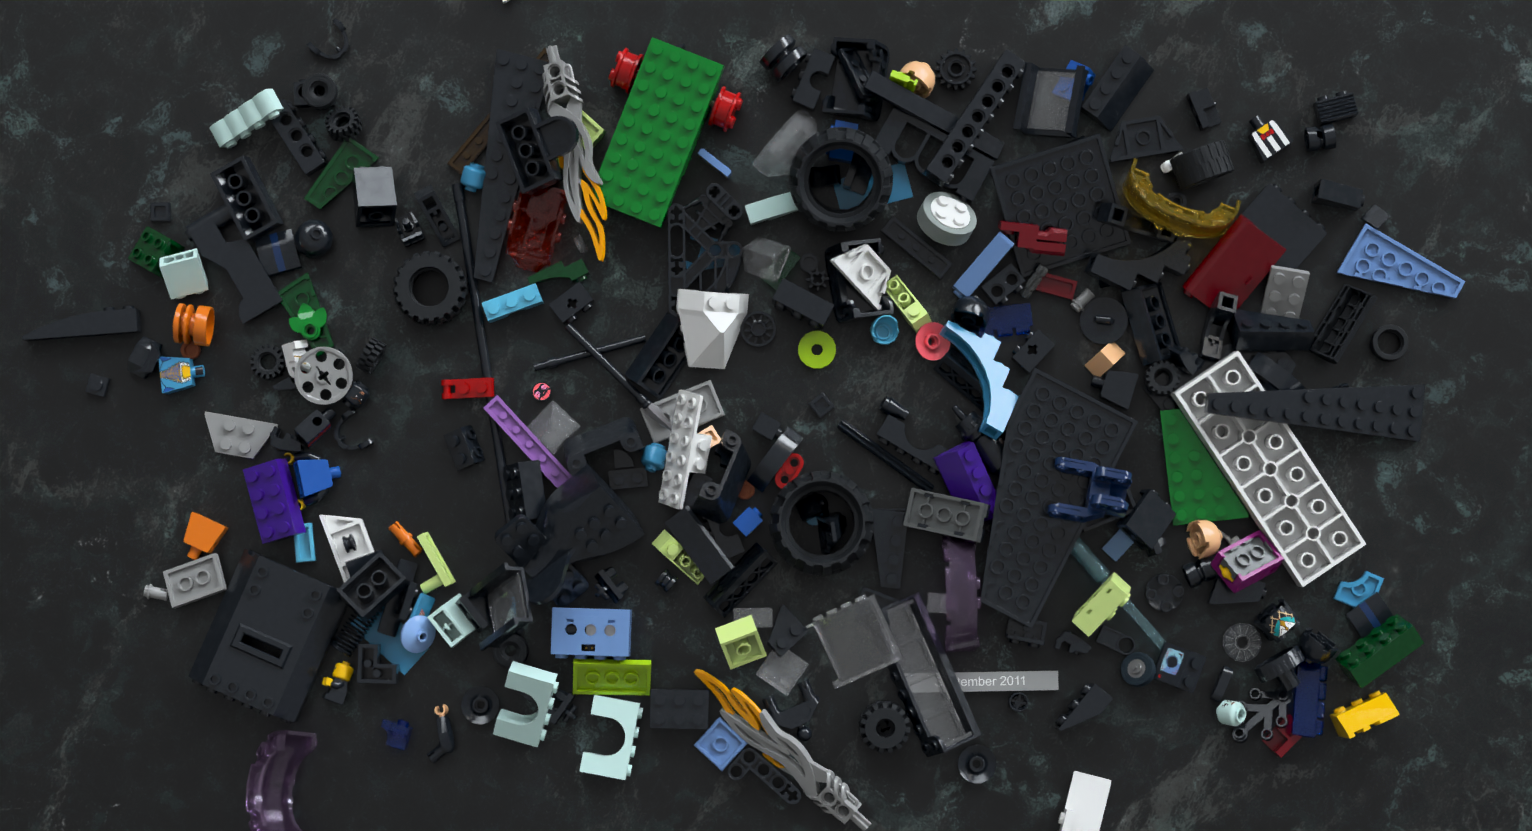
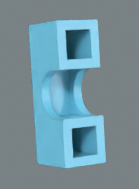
M534 283L482 303L488 322L492 323L508 317L511 313L523 309L527 310L544 304L537 284Z

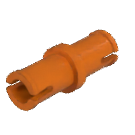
M398 521L389 527L388 530L400 541L399 544L401 546L404 545L414 558L423 551V548L412 538L413 535L408 533Z

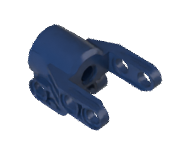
M1055 458L1054 467L1060 472L1090 477L1085 507L1063 503L1050 504L1047 511L1049 516L1082 523L1103 518L1104 515L1125 517L1129 507L1125 498L1128 487L1132 484L1131 472L1109 467H1099L1093 462L1072 458Z

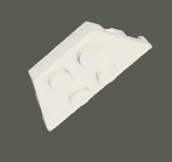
M866 244L832 258L830 262L875 310L879 311L882 306L880 305L882 293L885 294L886 283L890 277V268Z
M319 515L345 583L350 578L345 562L374 552L365 524L361 518ZM349 534H352L357 550L354 551L352 549L350 553H347L342 537H349Z

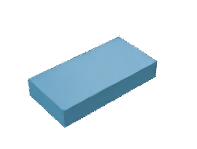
M304 523L306 533L294 536L296 563L316 561L313 523Z

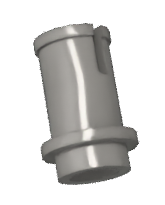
M1086 288L1076 299L1072 300L1070 305L1079 313L1084 310V307L1095 295Z
M152 584L145 586L143 594L147 599L154 598L167 601L169 596L167 589L154 587Z

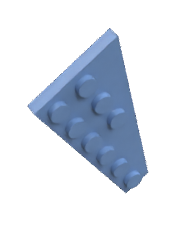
M1364 224L1336 272L1337 274L1454 299L1466 282L1368 224Z

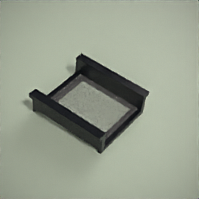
M1025 62L1013 129L1030 136L1078 139L1077 126L1087 74H1089L1085 66L1077 65L1076 70L1039 68L1033 63Z
M504 562L470 589L471 597L487 598L493 633L479 643L480 651H484L488 647L500 648L501 643L528 623L533 622L524 567L508 566V563Z

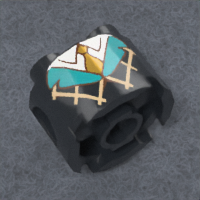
M1284 599L1277 600L1279 602L1277 605L1274 602L1268 605L1256 616L1258 621L1254 620V624L1268 641L1275 640L1278 643L1285 638L1286 632L1290 629L1294 630L1300 625L1299 617Z

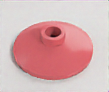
M930 322L918 330L915 337V345L918 353L923 358L931 361L939 360L949 351L951 342L939 335L943 325ZM929 338L932 340L931 345L928 343Z

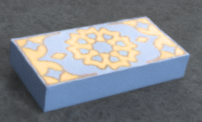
M701 148L697 153L698 157L727 180L732 175L728 167L705 149Z

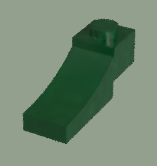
M580 259L564 267L562 261H559L527 279L530 285L556 279H569L573 283H578L579 281L581 283L587 280V276L590 274L583 260Z

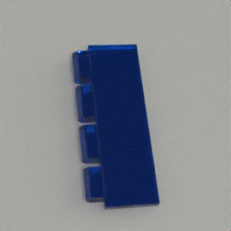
M1030 303L988 307L990 315L987 327L985 329L984 327L980 328V331H969L973 333L978 332V337L980 338L984 333L994 337L993 330H997V337L1012 336V328L1016 329V335L1029 334V326H1033Z
M1303 660L1297 665L1296 676L1300 684L1295 687L1292 735L1315 738L1316 735H1323L1324 721L1317 720V718L1324 719L1325 702L1318 700H1326L1327 684L1320 683V681H1327L1328 667L1314 662L1309 664Z

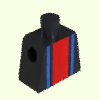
M329 406L322 413L315 410L294 429L295 436L310 449L331 428L329 421L336 413ZM316 422H320V423H321L320 426H315L314 424H315Z

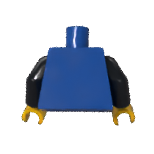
M309 451L284 454V456H291L288 465H293L300 495V499H298V502L301 503L300 510L320 502L329 493V488L333 486L332 479L341 477L339 466L329 468L328 460H323L317 454Z

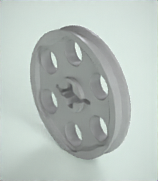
M316 347L307 351L298 360L294 371V380L298 391L305 399L315 404L326 405L337 402L346 395L353 381V371L349 360L340 351L331 347ZM318 351L326 353L327 359L324 362H319L316 359ZM336 359L344 361L345 366L343 369L338 370L334 367ZM307 362L311 365L309 373L301 371L300 366L302 363ZM317 366L323 372L327 371L329 373L327 378L331 385H329L327 380L319 379L320 371L317 369ZM338 378L346 379L347 386L344 389L336 386ZM307 381L311 382L314 386L313 391L309 393L303 390V384ZM322 390H330L331 398L329 400L321 398L320 393Z

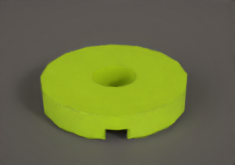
M812 331L805 334L798 345V355L801 361L813 369H822L828 366L836 354V345L833 338L822 331ZM814 345L822 347L823 351L820 355L812 353L811 348Z

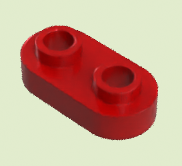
M792 453L777 472L775 483L779 488L783 489L786 484L798 477L804 465V460L799 454ZM792 460H797L798 465L796 467L791 466L790 462ZM783 476L788 478L787 483L781 482Z

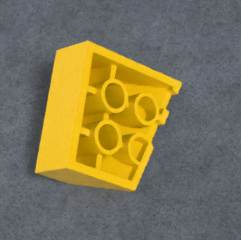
M1375 691L1369 694L1370 698L1362 700L1360 698L1352 701V706L1347 708L1341 706L1334 709V713L1330 715V718L1338 736L1351 739L1355 737L1354 732H1365L1371 728L1370 725L1382 724L1400 714L1387 693Z

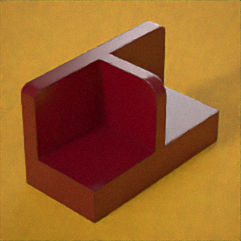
M1290 714L1286 715L1288 725L1285 728H1279L1276 725L1272 729L1273 739L1270 741L1262 740L1280 758L1308 731L1304 725L1299 724ZM1282 719L1278 724L1283 725L1285 720Z

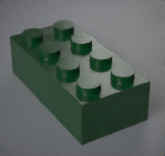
M1396 614L1389 617L1381 626L1374 628L1366 637L1357 640L1352 647L1342 651L1335 660L1344 674L1362 689L1423 645L1424 642L1415 627Z

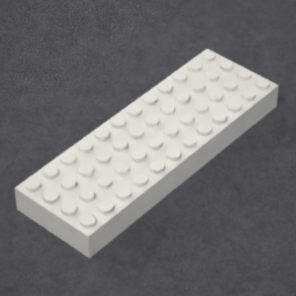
M1234 351L1172 392L1171 396L1261 532L1283 556L1282 564L1296 585L1304 587L1365 546L1366 543L1287 424L1204 413L1206 393L1265 391L1240 352Z

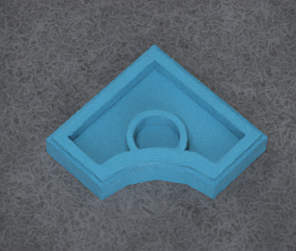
M1365 571L1361 578L1354 582L1340 581L1333 599L1354 608L1373 593L1379 592L1384 578Z

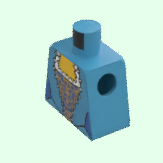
M159 357L158 359L163 394H171L196 386L195 378L205 376L204 365L194 366L193 359L178 357Z

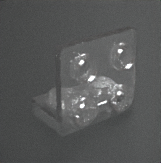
M772 650L755 675L788 696L807 668L808 663L789 650L780 658Z

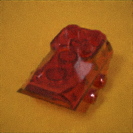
M549 186L532 195L520 192L518 201L514 200L512 206L514 216L513 219H509L507 225L509 235L506 254L512 257L516 267L538 273L542 267L551 264L555 245L560 242L562 232H559L560 226L565 224L567 214L564 213L567 204L565 190Z

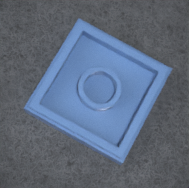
M719 717L694 746L723 771L748 743L728 723Z

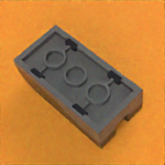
M911 488L903 526L982 543L985 530L982 529L984 518H988L991 505Z

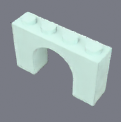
M513 661L508 671L505 687L530 695L536 701L538 711L530 715H522L501 709L496 720L493 735L538 747L540 740L544 741L547 730L544 729V726H548L551 714H548V710H552L555 698H552V694H556L559 682H556L558 674Z
M594 695L591 714L617 720L624 729L625 742L620 751L612 755H601L584 751L580 772L626 780V777L631 775L632 765H629L630 757L635 755L636 746H633L634 738H638L640 727L636 725L637 720L641 719L643 714V708L640 707L641 703Z

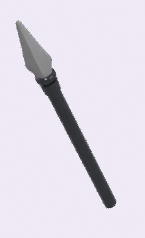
M569 323L565 329L636 398L640 405H643L642 408L646 409L652 419L671 431L672 425L660 407L653 404L651 400H648L643 393L641 394Z

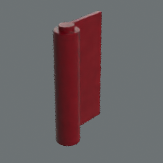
M1240 214L1182 285L1184 288L1183 292L1190 298L1194 296L1209 308L1220 291L1238 296L1236 309H1238L1267 275L1271 265H1275L1285 253L1286 248L1257 228L1244 215Z

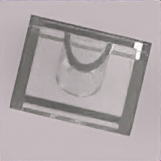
M758 236L743 247L744 271L777 283L791 247Z

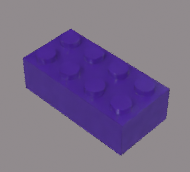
M287 458L275 459L243 469L262 544L273 543L306 533Z

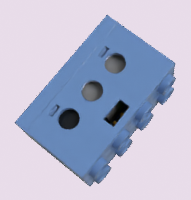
M552 607L551 654H555V658H568V655H575V659H587L588 655H594V659L606 660L607 656H613V660H626V657H629L631 653L632 610Z

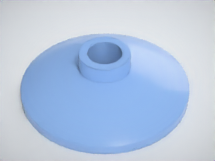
M414 616L404 624L401 630V643L409 652H423L433 643L436 629L426 616Z

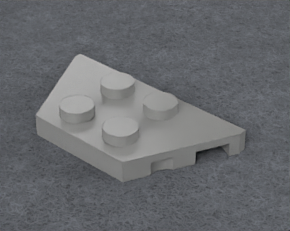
M205 411L204 414L215 452L255 459L260 449L269 440L270 432H272L274 426L278 427V424L212 412Z

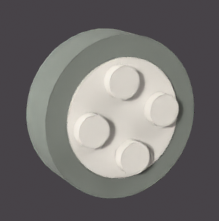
M933 192L929 194L917 213V221L922 231L934 242L948 246L964 244L977 224L976 215L967 202L965 203L960 200L958 196L947 192Z

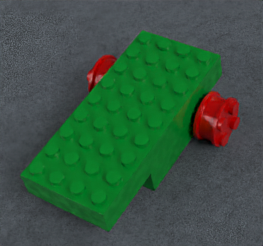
M652 37L645 56L644 54L639 56L629 52L628 48H625L623 52L619 51L615 60L617 62L616 68H612L609 74L610 86L612 88L618 86L625 89L629 97L598 174L603 182L600 188L607 207L662 228L668 208L671 206L682 175L684 176L710 109L712 108V113L708 125H717L722 127L724 132H727L729 128L733 129L736 121L734 117L736 110L740 111L743 100L741 99L740 92L737 94L732 93L723 86L714 101L719 89V81L725 69L724 65ZM593 187L592 190L596 195L597 199L599 200L598 195Z

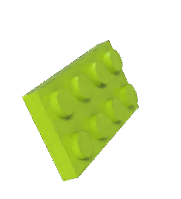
M573 659V694L650 695L651 660Z

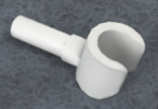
M1180 151L1174 157L1183 153ZM1170 160L1165 161L1160 166L1164 174L1173 170Z

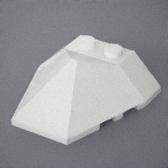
M678 289L676 310L680 317V329L684 336L685 343L683 344L688 367L725 369L739 335L743 319L747 315L749 294Z

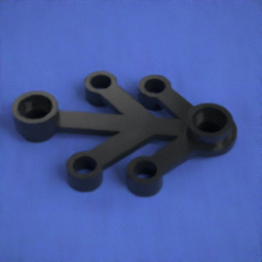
M1282 686L1278 687L1275 692L1260 691L1258 688L1250 690L1249 695L1252 700L1271 699L1272 701L1268 704H1246L1244 701H1238L1245 706L1246 712L1258 713L1242 727L1238 726L1233 729L1232 737L1237 743L1246 742L1248 732L1263 719L1264 729L1261 731V736L1265 741L1272 740L1273 710L1278 706L1279 716L1276 718V725L1279 728H1285L1288 725L1286 718L1287 705L1292 702L1293 693L1291 690L1285 692ZM1258 692L1259 696L1253 697L1252 694ZM1281 693L1287 694L1285 698H1280ZM1280 719L1285 720L1283 725L1278 724ZM1242 731L1243 735L1237 736L1236 733ZM1265 732L1271 733L1269 737H1264Z

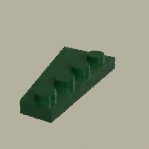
M349 138L348 142L344 140L304 199L318 209H321L352 182L354 168L370 167L379 157L352 140V138Z
M308 272L278 292L283 300L281 303L291 318L298 317V311L302 303L309 305L314 311L321 308ZM327 324L320 328L321 332L317 339L307 340L312 349L316 347H335ZM309 328L308 334H313L314 328ZM318 351L316 355L317 357H320L323 354H325V352Z

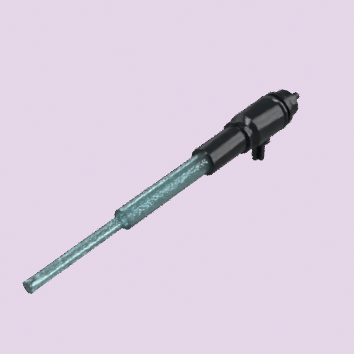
M954 405L952 410L961 420L955 426L960 432V439L962 441L974 442L985 468L991 474L999 476L1006 427L997 440H994L979 431L983 417L978 416L974 410L966 415L961 408ZM1079 537L1071 554L1096 583L1101 581L1103 584L1109 578L1108 574L1110 571ZM1128 600L1123 608L1161 650L1165 640L1133 603Z

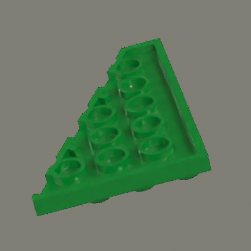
M1181 410L1160 411L1172 510L1176 513L1173 519V526L1189 524L1196 520L1220 521L1248 518V512Z

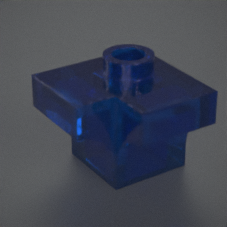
M383 719L381 727L388 734L386 745L406 750L413 727L409 726L410 722L398 719V722Z

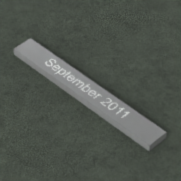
M1058 671L954 672L963 692L1059 690ZM904 673L912 693L948 692L940 673Z

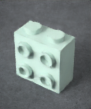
M197 248L159 258V267L171 299H182L187 295L201 294L208 290V279Z

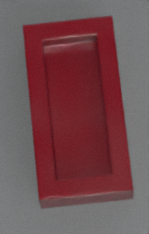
M1047 273L1035 291L1073 300L1078 281Z

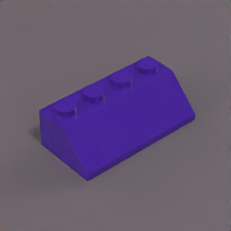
M965 441L934 457L933 459L950 496L991 505L988 518H984V521L993 517L996 490L974 442Z

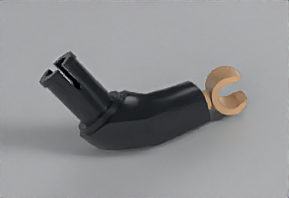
M443 704L442 713L439 706H436L434 709L435 713L439 715L436 718L439 744L427 754L433 763H436L446 753H452L455 749L452 726L449 717L445 716L449 711L446 704Z

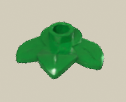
M302 303L298 311V317L289 318V324L293 331L301 333L305 339L315 340L320 335V328L326 324L327 313L323 307L314 311L309 305ZM309 328H314L313 334H308Z

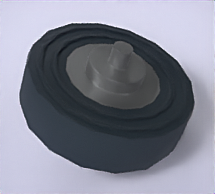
M1141 652L1128 655L1121 665L1123 679L1134 687H1143L1149 684L1156 673L1153 659Z

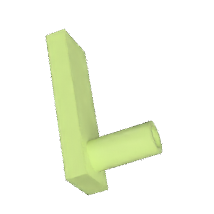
M425 532L417 536L437 572V575L420 584L422 591L428 594L443 584L447 587L455 583L456 581L430 534Z

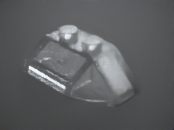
M802 107L767 143L752 165L766 177L789 175L792 160L798 149L807 139L818 133L817 120Z

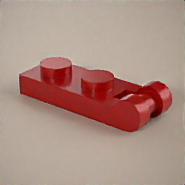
M491 377L441 380V386H443L442 399L494 397V378ZM451 386H455V393H451Z

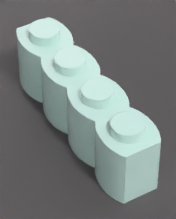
M265 89L209 128L219 147L230 149L237 145L236 141L240 138L245 139L249 137L252 130L264 127L268 119L273 120L277 118L283 107L274 90Z

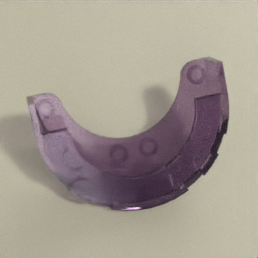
M941 536L943 561L948 563L944 572L946 620L950 621V625H947L945 628L944 650L945 652L976 651V648H979L977 609H981V598L977 597V589H980V578H976L974 552L976 551V542L952 536Z
M278 730L270 733L268 740L260 744L256 751L258 756L256 763L251 764L247 782L246 811L250 812L251 820L248 823L250 831H302L298 827L293 815L292 789L299 765L317 746L316 733Z

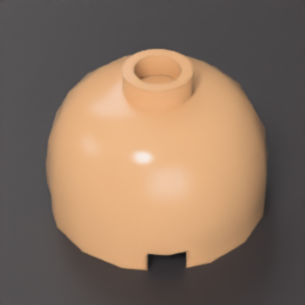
M909 62L899 71L910 76L911 80L915 81V79H918L914 91L915 94L922 98H927L935 86V75L927 63Z
M1196 520L1188 524L1186 532L1190 531V538H1187V544L1194 557L1198 556V559L1214 555L1219 550L1222 540V533L1218 527L1208 520Z

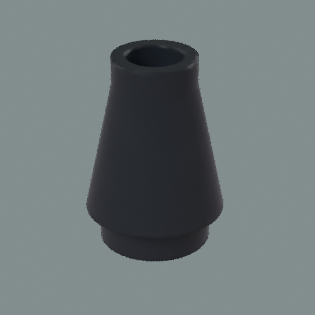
M885 396L879 407L883 414L902 420L906 418L909 412L892 396L890 398Z

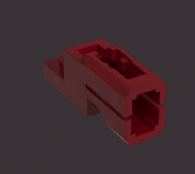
M998 221V229L1003 230V234L1014 235V231H1016L1015 246L1027 248L1031 253L1065 255L1066 244L1061 242H1066L1067 229L1049 227L1045 231H1040L1037 224Z

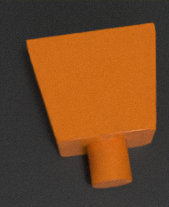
M192 512L183 541L191 545L187 556L196 560L202 551L212 553L228 530V527L196 512Z

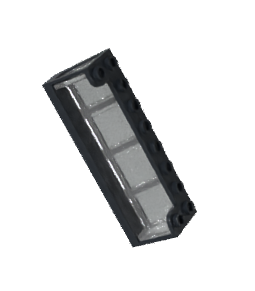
M915 593L865 615L867 625L873 632L875 644L880 648L882 660L890 671V678L897 687L898 696L904 703L906 715L911 719L914 733L918 736L921 742V749L926 756L931 757L945 753L982 735L920 593Z

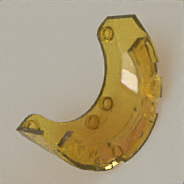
M1133 159L1123 182L1124 195L1131 206L1143 217L1154 223L1157 228L1166 229L1177 236L1193 238H1214L1228 230L1238 214L1240 200H1237L1234 208L1221 203L1218 208L1212 210L1209 214H1205L1204 211L1185 208L1168 200L1160 193L1156 195L1152 190L1153 185L1150 182L1149 173L1135 168L1138 159Z

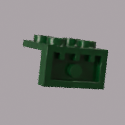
M147 226L128 259L164 279L159 267V258L181 253L185 247Z

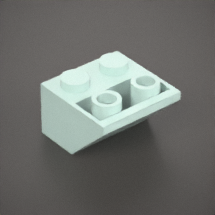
M460 593L427 617L451 648H454L476 630L455 604L462 597Z

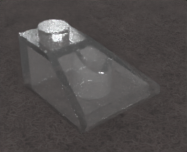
M552 400L527 428L555 454L565 441L580 428V425Z

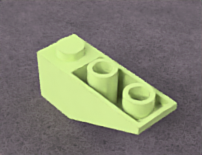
M898 275L887 281L885 292L893 300L895 306L917 334L920 327L932 322L929 314Z
M665 529L652 542L663 555L697 585L703 580L705 576L681 544Z

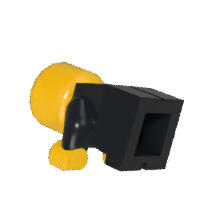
M345 661L343 663H336L332 673L333 679L329 677L323 678L322 685L328 687L327 692L323 693V699L343 705L347 694V685L354 671L350 663Z

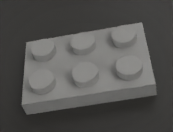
M1271 265L1260 313L1299 319L1310 272Z
M217 553L163 571L171 606L174 609L227 590Z

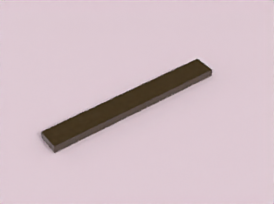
M546 48L535 59L549 62ZM490 113L447 163L461 176L464 166L474 163L487 148Z

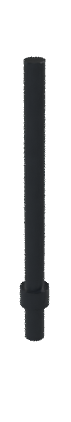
M640 335L595 348L602 354L644 343L646 339L645 335ZM587 350L558 358L555 356L550 357L546 361L533 365L535 371L546 368L553 369L557 368L558 365L591 357L592 355Z

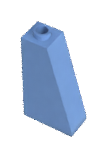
M999 232L953 285V293L959 298L971 296L1012 249L1014 243L1003 233Z

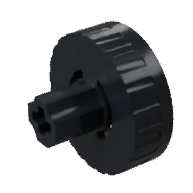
M1296 644L1266 659L1253 670L1261 683L1277 677L1284 691L1287 692L1300 684L1292 668L1301 663L1305 657Z

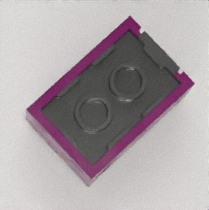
M1258 530L1218 551L1210 565L1235 594L1276 572L1284 558L1261 530Z

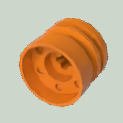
M179 303L173 319L174 342L181 344L183 341L184 344H189L193 336L194 345L208 347L214 331V308L199 305L195 313L192 304L186 307V304Z

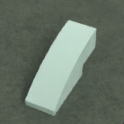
M790 192L744 206L750 225L798 211Z

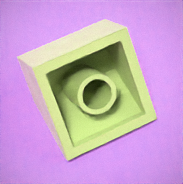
M752 615L715 628L730 670L767 656Z

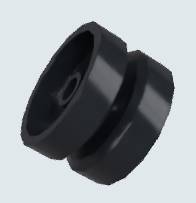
M790 34L777 41L759 62L765 70L774 67L771 76L777 82L782 81L791 74L808 54L802 46L794 48L796 40Z

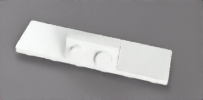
M679 390L676 398L675 414L673 415V425L669 436L668 452L666 453V464L662 474L661 490L659 491V503L680 510L683 509L689 472L702 474L706 472L712 440L711 435L697 433L703 396L685 390Z
M1074 771L1065 809L1059 816L1058 823L1061 824L1059 831H1100L1111 780Z

